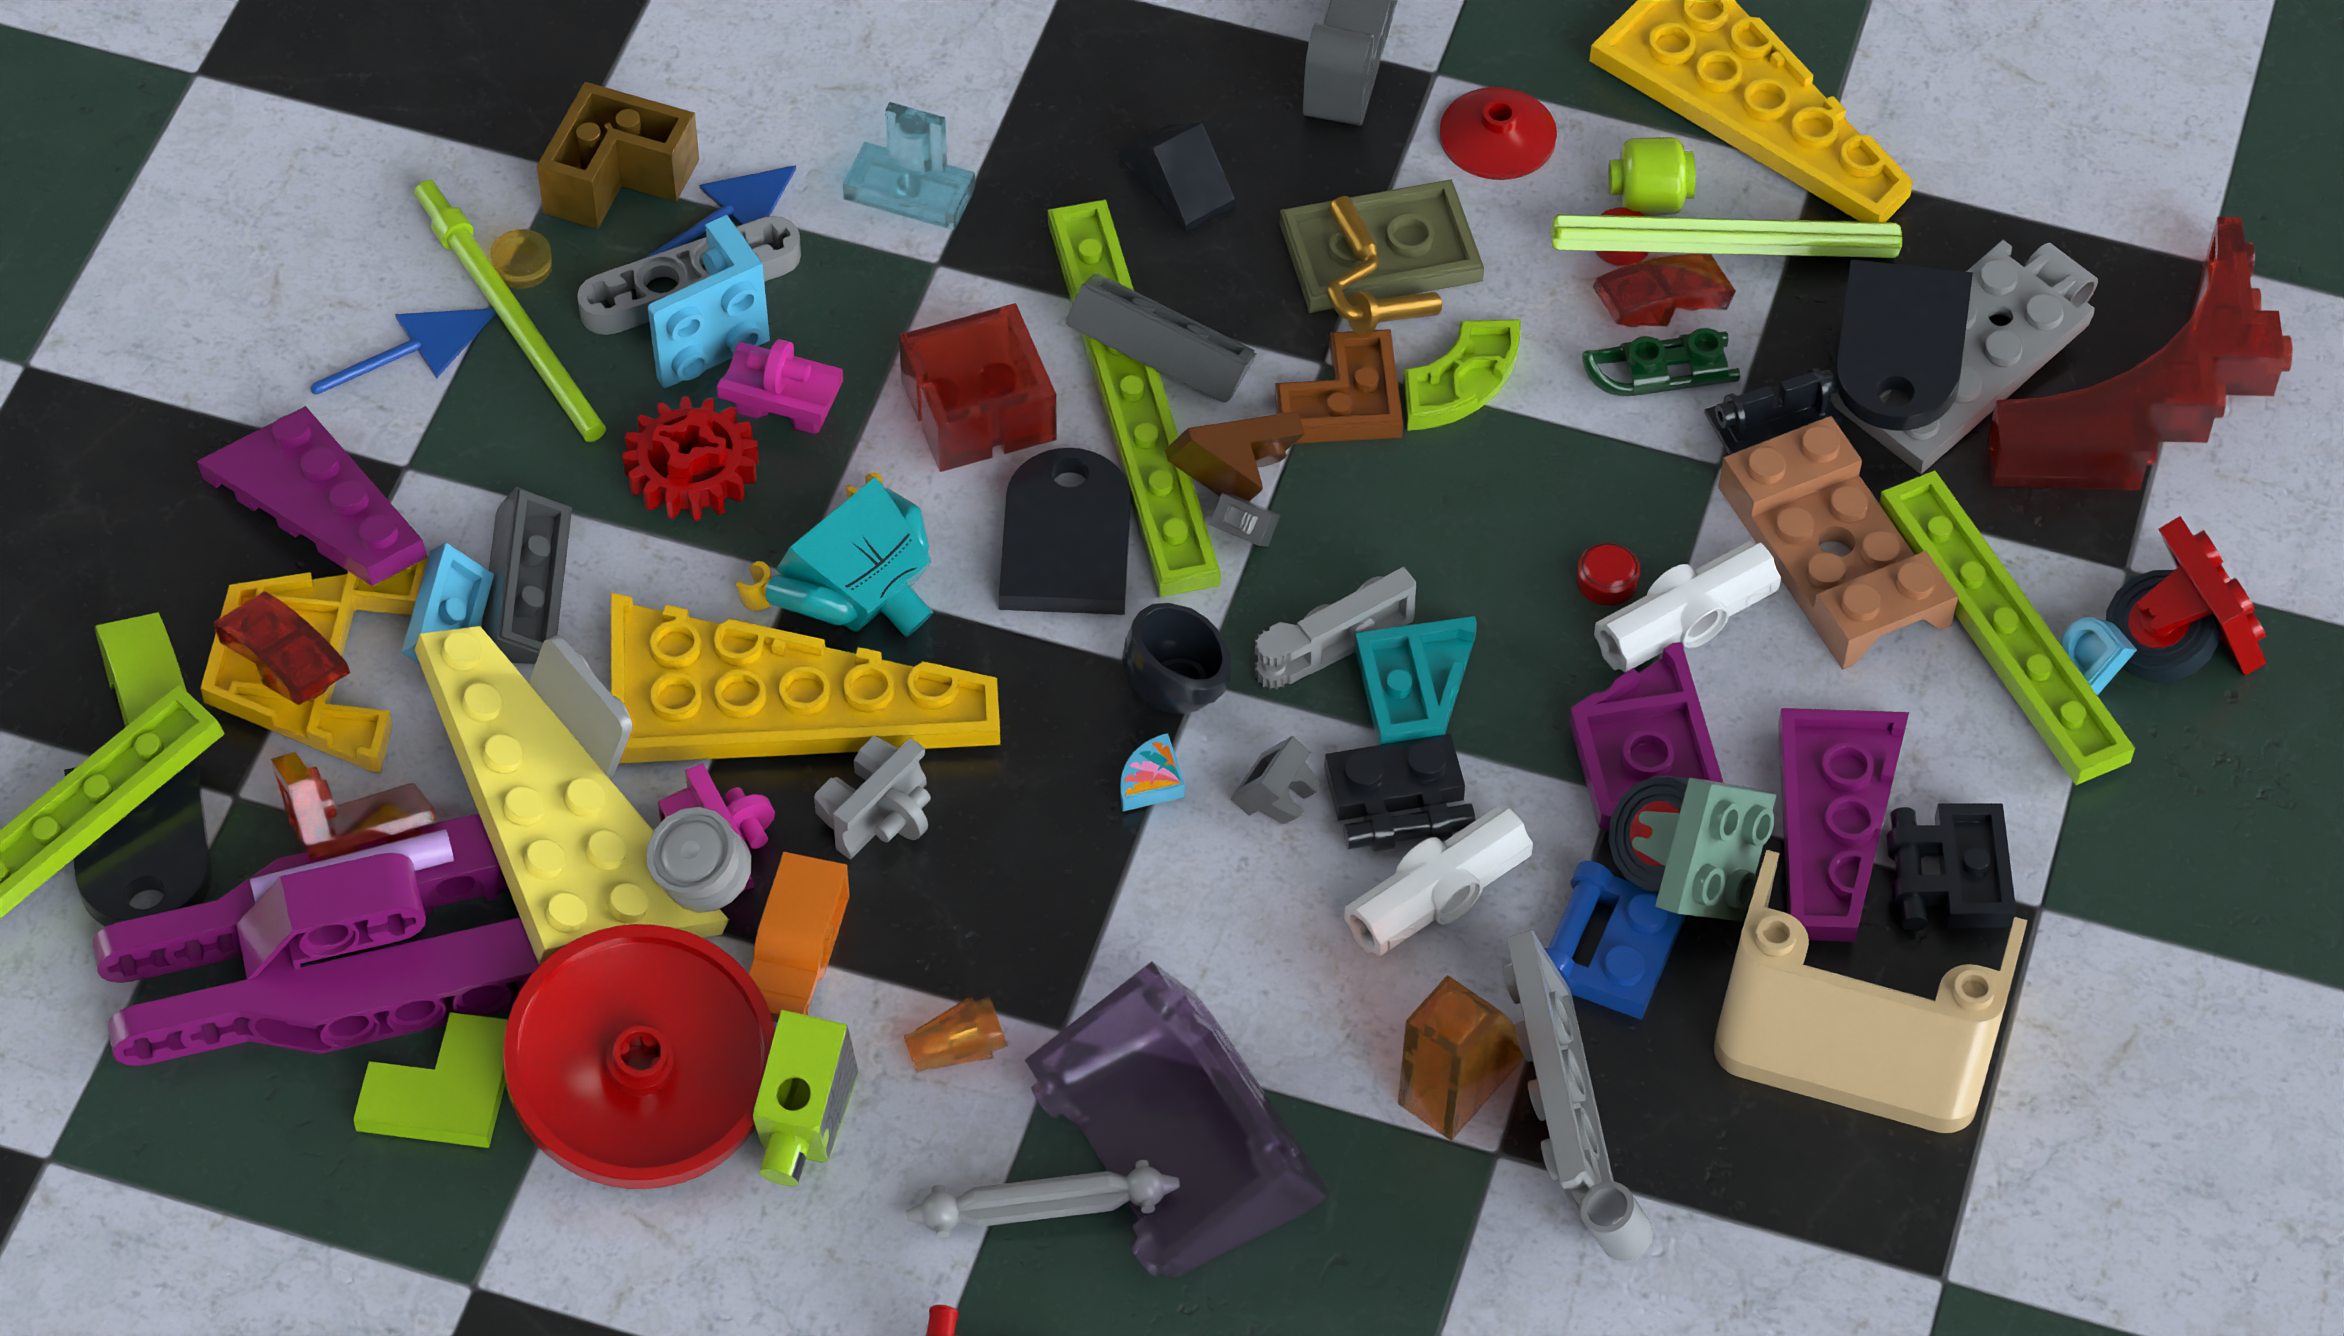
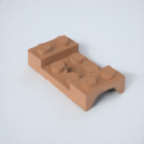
M1832 416L1723 457L1718 488L1756 544L1761 542L1771 553L1782 582L1843 670L1853 666L1882 635L1922 619L1939 630L1950 627L1958 595L1927 551L1915 555L1859 476L1862 464L1861 457ZM1828 541H1836L1846 545L1851 552L1844 556H1837L1833 553L1824 552L1819 545Z

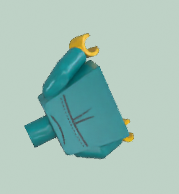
M872 472L865 476L866 484L861 489L857 490L852 485H847V500L788 549L776 568L781 575L772 576L769 566L763 561H756L749 567L753 581L756 584L747 585L741 581L735 584L743 606L749 610L760 611L773 605L834 625H845L850 630L856 632L882 612L905 637H908L933 614L930 607L911 588L931 563L921 509L889 488H884L882 477L879 473Z

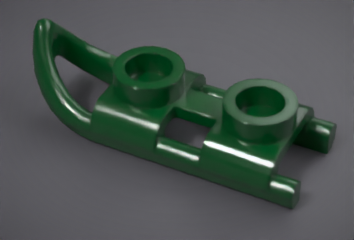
M1700 328L1690 334L1680 335L1679 338L1666 340L1642 336L1634 339L1632 342L1621 343L1617 347L1586 350L1582 354V362L1589 379L1604 392L1617 396H1637L1740 380L1739 368L1729 369L1724 353V347L1728 346L1729 340L1727 331L1717 332V330L1710 328ZM1626 361L1632 381L1631 383L1614 381L1607 377L1597 364ZM1689 364L1691 369L1690 375L1669 378L1667 366Z

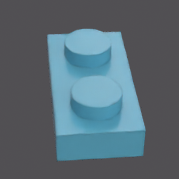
M446 542L431 550L401 653L420 664L414 650L419 634L480 626L494 573Z

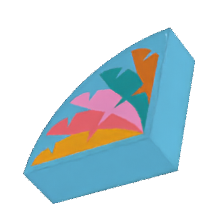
M1168 733L1145 742L1133 752L1126 762L1120 786L1122 811L1185 798V782Z

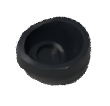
M1173 603L1151 604L1141 610L1133 620L1125 638L1122 663L1128 686L1139 700L1161 712L1186 714L1196 712L1215 702L1225 693L1231 679V655L1222 635L1208 618L1189 607Z

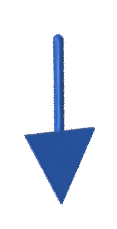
M796 165L699 185L700 189L721 208L645 258L688 244L706 232L705 224L725 215L731 216L740 225L769 217L796 171Z
M491 308L395 314L397 321L409 337V341L319 380L311 385L310 390L313 394L318 395L417 350L437 379L491 320L496 311Z

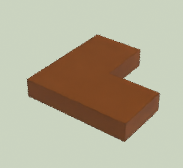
M1391 329L1373 330L1370 333L1358 334L1354 331L1330 332V354L1334 380L1275 383L1277 414L1298 411L1305 434L1294 444L1402 438L1403 419Z

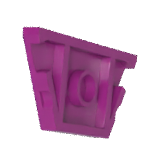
M1682 642L1672 643L1664 648L1662 658L1638 673L1633 668L1615 679L1608 690L1601 693H1593L1571 707L1569 724L1599 828L1610 830V820L1619 799L1634 784L1651 777L1672 776L1688 780L1690 777L1724 783Z

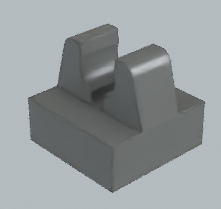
M1294 736L1262 752L1231 797V800L1249 816L1259 811L1282 824H1287L1297 819L1304 811L1292 801L1289 788L1293 789L1303 799L1315 794L1320 788L1319 780L1305 762L1311 752Z

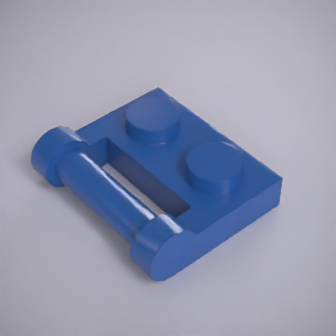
M1582 861L1578 864L1570 881L1571 887L1574 889L1548 948L1544 949L1569 986L1572 995L1642 1020L1686 915L1655 907L1659 893L1648 892L1630 881L1613 876L1611 871L1600 863ZM1598 902L1614 908V911L1588 968L1575 963L1572 957Z

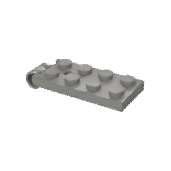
M2002 240L1966 271L1973 272L1960 384L1953 405L1942 417L1921 428L1895 431L1878 428L1860 420L1844 405L1838 390L1836 393L1831 394L1830 398L1834 407L1918 473H1924L2089 326L2094 316L2095 308L2087 302L2096 290L2098 278L2051 243H2046L2038 248L2023 267L2010 257L2012 246ZM2003 315L2010 318L2011 322L2005 326H1997L1989 320V317ZM1887 390L1879 395L1880 400L1890 406H1903L1912 400L1908 394L1900 390Z
M1532 929L1506 937L1512 963L1503 966V975L1514 1004L1521 1003L1524 1021L1516 1023L1515 1030L1524 1058L1527 1062H1534L1537 1079L1528 1082V1090L1538 1119L1540 1121L1546 1120L1550 1138L1541 1141L1542 1155L1548 1173L1553 1181L1559 1179L1569 1204L1573 1209H1579L1583 1222L1609 1257L1620 1261L1635 1259L1642 1255L1650 1246L1653 1238V1227L1630 1190L1623 1184L1613 1181L1571 990Z

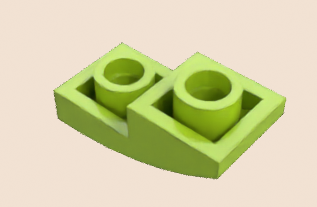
M159 612L95 626V633L111 689L115 688L125 727L178 684L186 690L173 647Z

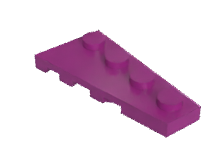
M306 406L197 461L203 480L216 488L223 484L234 491L238 502L252 511L261 508L275 517L278 527L290 535L296 537L302 534L316 543L319 553L371 586L427 558L422 538Z
M1781 708L1778 731L1787 914L1792 915L1802 923L1807 931L1809 940L1855 942L1909 712Z

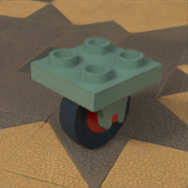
M1654 776L1638 782L1619 799L1610 820L1609 845L1614 863L1628 881L1648 892L1659 893L1655 907L1677 914L1743 921L1757 883L1755 874L1762 848L1770 838L1774 827V814L1772 810L1777 794L1752 787L1690 777L1688 780L1682 777Z

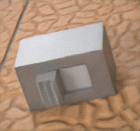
M1222 493L1209 525L1258 546L1268 547L1281 515L1232 494Z

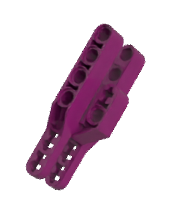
M480 814L278 858L216 901L106 926L97 932L93 938V950L97 972L101 978L109 982H133L243 957L247 980L141 1003L118 1011L108 1021L113 1057L122 1064L140 1066L244 1042H254L323 1054L447 1025L450 1012L488 1016L510 1011L528 978L541 965L538 964L521 918L302 967L301 963L410 938L420 932L425 926L426 915L433 914L434 907L485 896L486 901L499 899L498 893L510 891ZM444 829L447 831L454 858L453 862L415 871L412 860L403 854L384 853L280 876L255 903L250 879Z

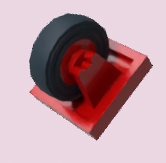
M2181 516L2160 527L2158 530L2176 569L2152 570L2133 577L2115 593L2106 610V621L2116 625L2137 649L2123 667L2131 675L2149 682H2174L2193 675L2211 659L2220 641L2223 642L2244 676L2267 664L2258 644V641L2267 635L2253 613L2255 607L2236 578H2229L2221 565L2223 560L2207 533L2202 530L2193 535Z

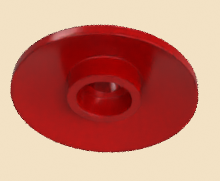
M1487 87L1465 93L1448 106L1440 123V142L1448 158L1462 170L1472 175L1492 180L1516 179L1535 172L1549 160L1554 152L1557 139L1554 118L1540 101L1524 92L1504 87Z

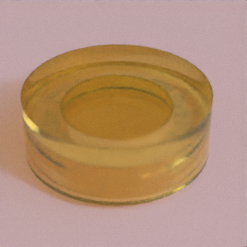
M527 229L512 230L497 238L491 247V263L508 287L516 289L534 287L542 283L552 270L550 245L547 239L538 232Z

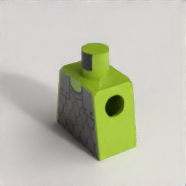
M781 1010L753 1115L761 1146L766 1149L759 1170L760 1176L764 1179L783 1186H797L806 1159L820 1163L829 1160L859 1072L847 1024Z

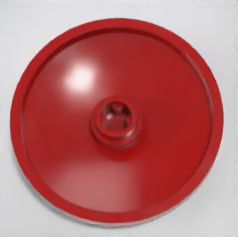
M653 924L614 926L589 933L566 944L547 958L528 978L513 1004L506 1026L503 1053L505 1083L514 1112L526 1133L548 1157L563 1168L587 1180L610 1187L625 1189L667 1187L694 1179L714 1169L733 1155L756 1128L753 1120L754 1108L774 1038L775 1027L764 996L755 981L732 956L715 944L687 931Z

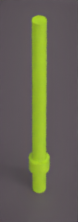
M433 180L421 182L415 188L414 195L432 219L431 230L445 249L455 252L586 442H594L600 439L606 431L605 425L473 238L474 228L460 208L450 205Z

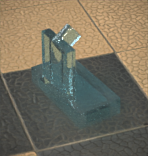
M889 102L885 109L887 148L868 142L863 143L843 182L844 200L955 230L975 190V172L947 165L945 117Z

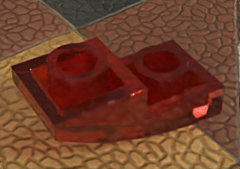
M1711 254L1672 255L1633 263L1597 277L1593 284L1595 292L1615 323L1627 327H1668L1676 308L1690 311L1699 309L1727 310L1736 293V290Z
M266 591L213 622L221 644L255 663L262 684L297 705L306 700L319 697L326 692L330 685L350 673L347 662L316 629L294 610Z

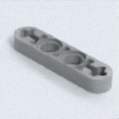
M770 216L736 227L762 262L764 282L793 271L799 264L801 258L800 235L798 228L792 221L783 217ZM707 237L603 272L585 280L579 287L577 294L582 324L596 334L609 335L650 322L648 306L651 303L710 277L708 272L702 268L704 265L702 254L708 251ZM767 243H774L777 248L781 249L773 250ZM659 277H669L678 283L674 289L664 293H656L646 287L651 280ZM635 289L637 300H632V293L629 290ZM607 300L608 304L613 307L605 309L598 302Z

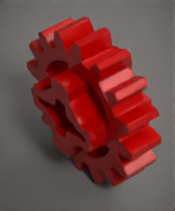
M687 396L681 398L680 409L672 411L669 406L661 402L657 404L658 418L654 420L644 415H640L637 418L639 433L628 432L625 436L627 452L622 453L625 476L629 477L630 492L633 496L644 494L645 508L649 511L663 503L667 508V517L673 520L681 509H690V515L693 520H700L702 508L709 506L713 511L721 515L725 513V498L729 497L732 500L742 502L745 499L744 484H755L757 480L755 465L759 464L757 440L752 438V427L749 421L737 423V414L734 407L731 406L719 414L715 412L714 399L707 398L701 408H692V403Z

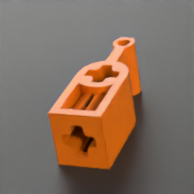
M783 852L758 928L754 947V959L749 971V975L764 996L773 1022L778 1023L781 1010L804 1015L809 1014L817 982L822 980L826 972L850 897L847 864Z

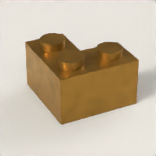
M584 82L537 164L543 213L598 229L621 187L677 202L699 162L695 112Z

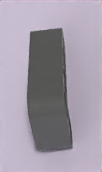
M1398 0L1330 1L1324 24L1315 23L1308 44L1304 76V116L1357 126L1363 124Z

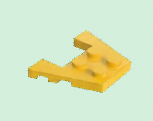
M429 556L373 586L349 571L348 574L313 580L311 572L229 585L201 684L204 703L371 772L381 773L393 726L390 710L333 705L330 703L354 611L363 610L412 615Z

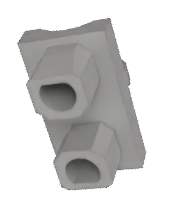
M873 736L858 751L854 759L855 773L866 780L857 790L838 777L830 778L815 793V813L834 830L837 851L851 860L875 835L887 843L897 833L907 839L916 840L927 831L928 821L922 808L931 800V797L923 788L927 781L919 764V760L925 755V748L909 738L900 748H897Z

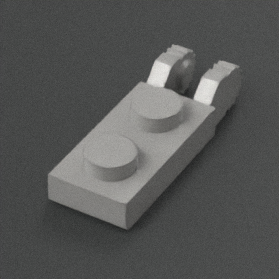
M1402 567L1385 577L1377 576L1369 579L1356 592L1331 605L1323 604L1314 608L1303 620L1297 622V625L1278 622L1269 627V631L1263 630V634H1258V639L1255 640V655H1258V662L1255 663V678H1258V683H1261L1262 687H1268L1269 690L1271 688H1276V690L1279 687L1284 688L1286 683L1292 684L1354 653L1355 633L1406 626L1414 622L1416 581L1405 567Z

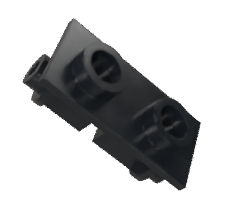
M1817 367L1808 369L1807 374L1782 381L1779 386L1773 388L1767 386L1738 396L1733 393L1728 394L1724 397L1723 403L1706 408L1704 411L1729 455L1829 416H1832L1837 424L1842 421L1829 398L1830 394L1837 391L1835 377L1829 369L1821 371Z

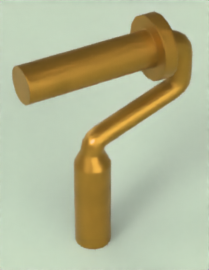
M1342 196L1332 201L1328 207L1355 258L1363 263L1332 280L1328 284L1326 292L1335 311L1342 318L1348 320L1354 332L1358 334L1370 333L1379 322L1439 315L1442 310V300L1436 292L1375 299L1371 293L1360 291L1354 292L1347 301L1342 290L1372 274L1378 268L1377 246L1351 199L1348 196Z

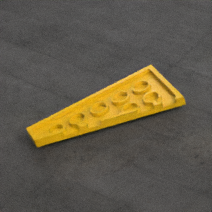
M1637 0L1591 45L1590 62L1860 222H1886L1911 195L1913 180L1870 135H1861L1845 118L1846 109L1834 96L1826 98L1812 83L1814 75L1760 17H1750L1735 0Z
M611 592V695L622 701L632 721V731L619 764L858 752L873 736L897 748H900L909 738L925 749L1000 745L996 677L924 661L913 667L882 660L881 652L858 647L856 654L825 647L824 639L730 618L719 624L689 617L688 609L665 605L663 611L633 605L632 597Z

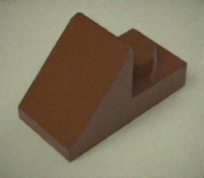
M1295 411L1190 427L1165 449V452L1171 464L1218 496H1221L1222 493L1232 494L1250 502L1263 489L1258 467L1269 466L1285 459L1287 456L1285 451L1305 433L1299 413Z

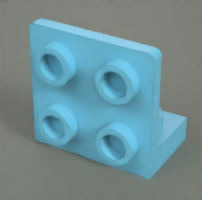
M727 215L705 224L708 251L703 252L702 257L710 277L661 298L648 306L656 375L663 388H668L683 380H692L700 376L705 370L733 358L739 341L755 346L770 341L763 264Z

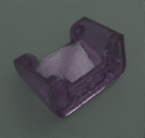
M1153 961L1025 1059V1062L1038 1081L1031 1086V1090L1040 1105L1052 1118L1056 1119L1064 1114L1072 1122L1079 1125L1107 1171L1127 1177L1131 1171L1136 1169V1162L1147 1160L1149 1167L1155 1168L1161 1174L1179 1177L1180 1188L1164 1195L1155 1204V1211L1152 1213H1143L1140 1206L1133 1204L1130 1200L1128 1201L1129 1206L1138 1218V1221L1133 1224L1137 1239L1130 1244L1140 1263L1154 1277L1163 1273L1171 1279H1177L1309 1213L1330 1197L1324 1181L1215 1017L1190 989Z

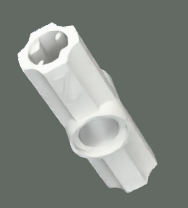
M1748 541L1696 570L1688 564H1681L1669 569L1653 583L1647 596L1596 622L1594 636L1599 643L1602 656L1614 671L1621 669L1627 672L1663 653V649L1672 643L1682 642L1687 648H1696L1704 645L1723 629L1730 616L1778 591L1781 576L1776 569L1773 556L1761 542L1753 544Z
M1497 806L1444 842L1437 837H1433L1416 845L1402 859L1397 867L1396 874L1345 907L1344 919L1349 925L1355 941L1367 954L1375 953L1380 957L1434 920L1441 925H1445L1463 916L1476 903L1485 886L1532 856L1533 842L1529 838L1521 819L1510 808L1503 810Z

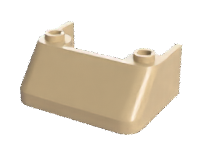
M1766 850L1742 929L1716 1031L1714 1054L1718 1063L1727 1072L1744 1079L1939 1133H1953L1967 1127L1976 1114L2028 920L2014 917L1999 971L1973 964L1957 966L1943 976L1936 1000L1934 1001L1803 965L1809 945L1805 927L1792 915L1768 908L1779 853Z

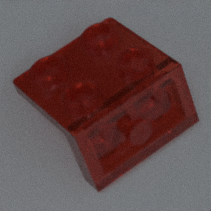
M296 752L270 759L291 832L309 860L320 857L322 861L360 851V844L383 837L386 843L416 837L423 833L422 825L437 820L434 807L415 783L405 784L335 806L326 779H321L316 766L307 768Z

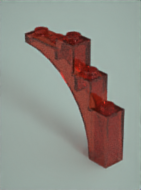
M2217 217L2206 255L2207 291L2192 318L2164 348L2130 371L2089 388L2043 398L1996 400L1987 438L1992 487L2140 490L2147 465L2156 464L2158 442L2207 443L2214 419L2223 418L2226 395L2274 396L2281 372H2289L2292 365V339L2289 335H2282L2279 311L2261 310L2262 299L2260 289L2251 288L2250 278L2254 271L2255 249L2253 242H2245L2242 217Z

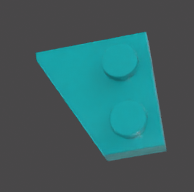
M1475 616L1355 633L1354 649L1378 745L1444 735L1446 733L1476 637L1477 622Z

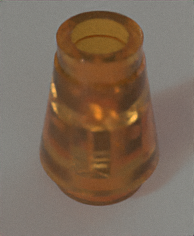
M972 996L916 1028V1031L903 1035L917 1073L929 1068L933 1070L995 1059L992 1052L1008 1047L990 996L977 1001H973Z

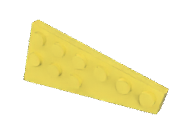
M481 626L419 634L414 649L538 964H542L566 944L589 933L614 926L653 924L680 929L702 938L723 934L729 919L720 909L702 913L683 909L652 878L647 866V846L653 834V829L609 777L605 775Z

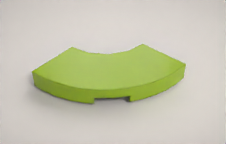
M1520 319L1460 321L1458 338L1446 355L1426 366L1404 369L1403 389L1407 431L1429 429L1455 422L1487 404L1502 389L1514 369L1520 343Z

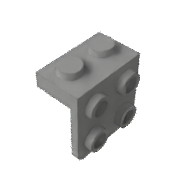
M555 635L544 640L529 684L612 781L632 731V721L622 701L612 696L593 674L585 658L578 651L573 650L562 636Z

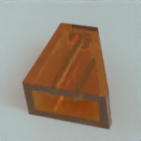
M1447 975L1406 1020L1398 1105L1452 1141L1525 1059L1517 1039L1515 1025L1502 1011Z

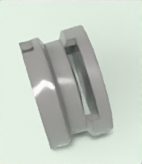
M693 807L681 809L666 817L653 831L647 846V866L652 878L664 888L667 895L680 907L702 913L716 911L730 904L744 890L751 874V855L745 841L721 815L714 810Z

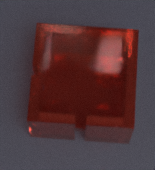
M1016 303L899 334L901 381L918 422L922 421L923 434L940 472L993 458L992 447L999 445L1003 453L1008 454L1057 440L1056 392Z

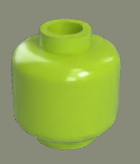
M1673 137L1628 139L1621 148L1620 159L1609 160L1610 195H1621L1623 207H1627L1632 211H1639L1643 215L1678 213L1682 210L1685 200L1694 199L1696 169L1693 151H1684L1682 143Z

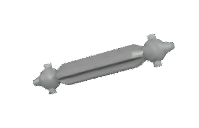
M1140 1160L1135 1164L1136 1169L1131 1171L1127 1177L1105 1171L973 1187L957 1198L953 1194L946 1192L945 1186L935 1185L932 1187V1193L921 1204L906 1210L907 1221L925 1224L929 1229L936 1231L938 1238H947L950 1235V1230L959 1221L972 1226L983 1227L1107 1212L1117 1209L1129 1200L1133 1204L1140 1206L1143 1213L1148 1214L1155 1211V1204L1164 1195L1180 1188L1179 1177L1161 1174L1155 1168L1149 1167L1147 1160Z

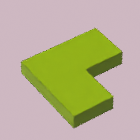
M450 1012L435 1070L369 1061L353 1119L356 1131L489 1148L505 1087L503 1053L508 1019Z

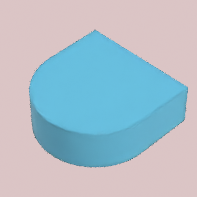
M2092 617L2081 618L2073 622L2064 632L2060 645L2096 695L2103 690L2137 651L2116 625L2109 621Z

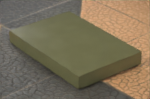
M1452 179L1349 197L1377 246L1379 265L1372 274L1342 290L1347 301L1354 292L1367 291L1375 299L1417 294L1483 281L1484 266ZM1332 201L1280 210L1279 224L1309 313L1334 309L1326 292L1328 284L1363 263L1355 258L1331 215L1328 207Z

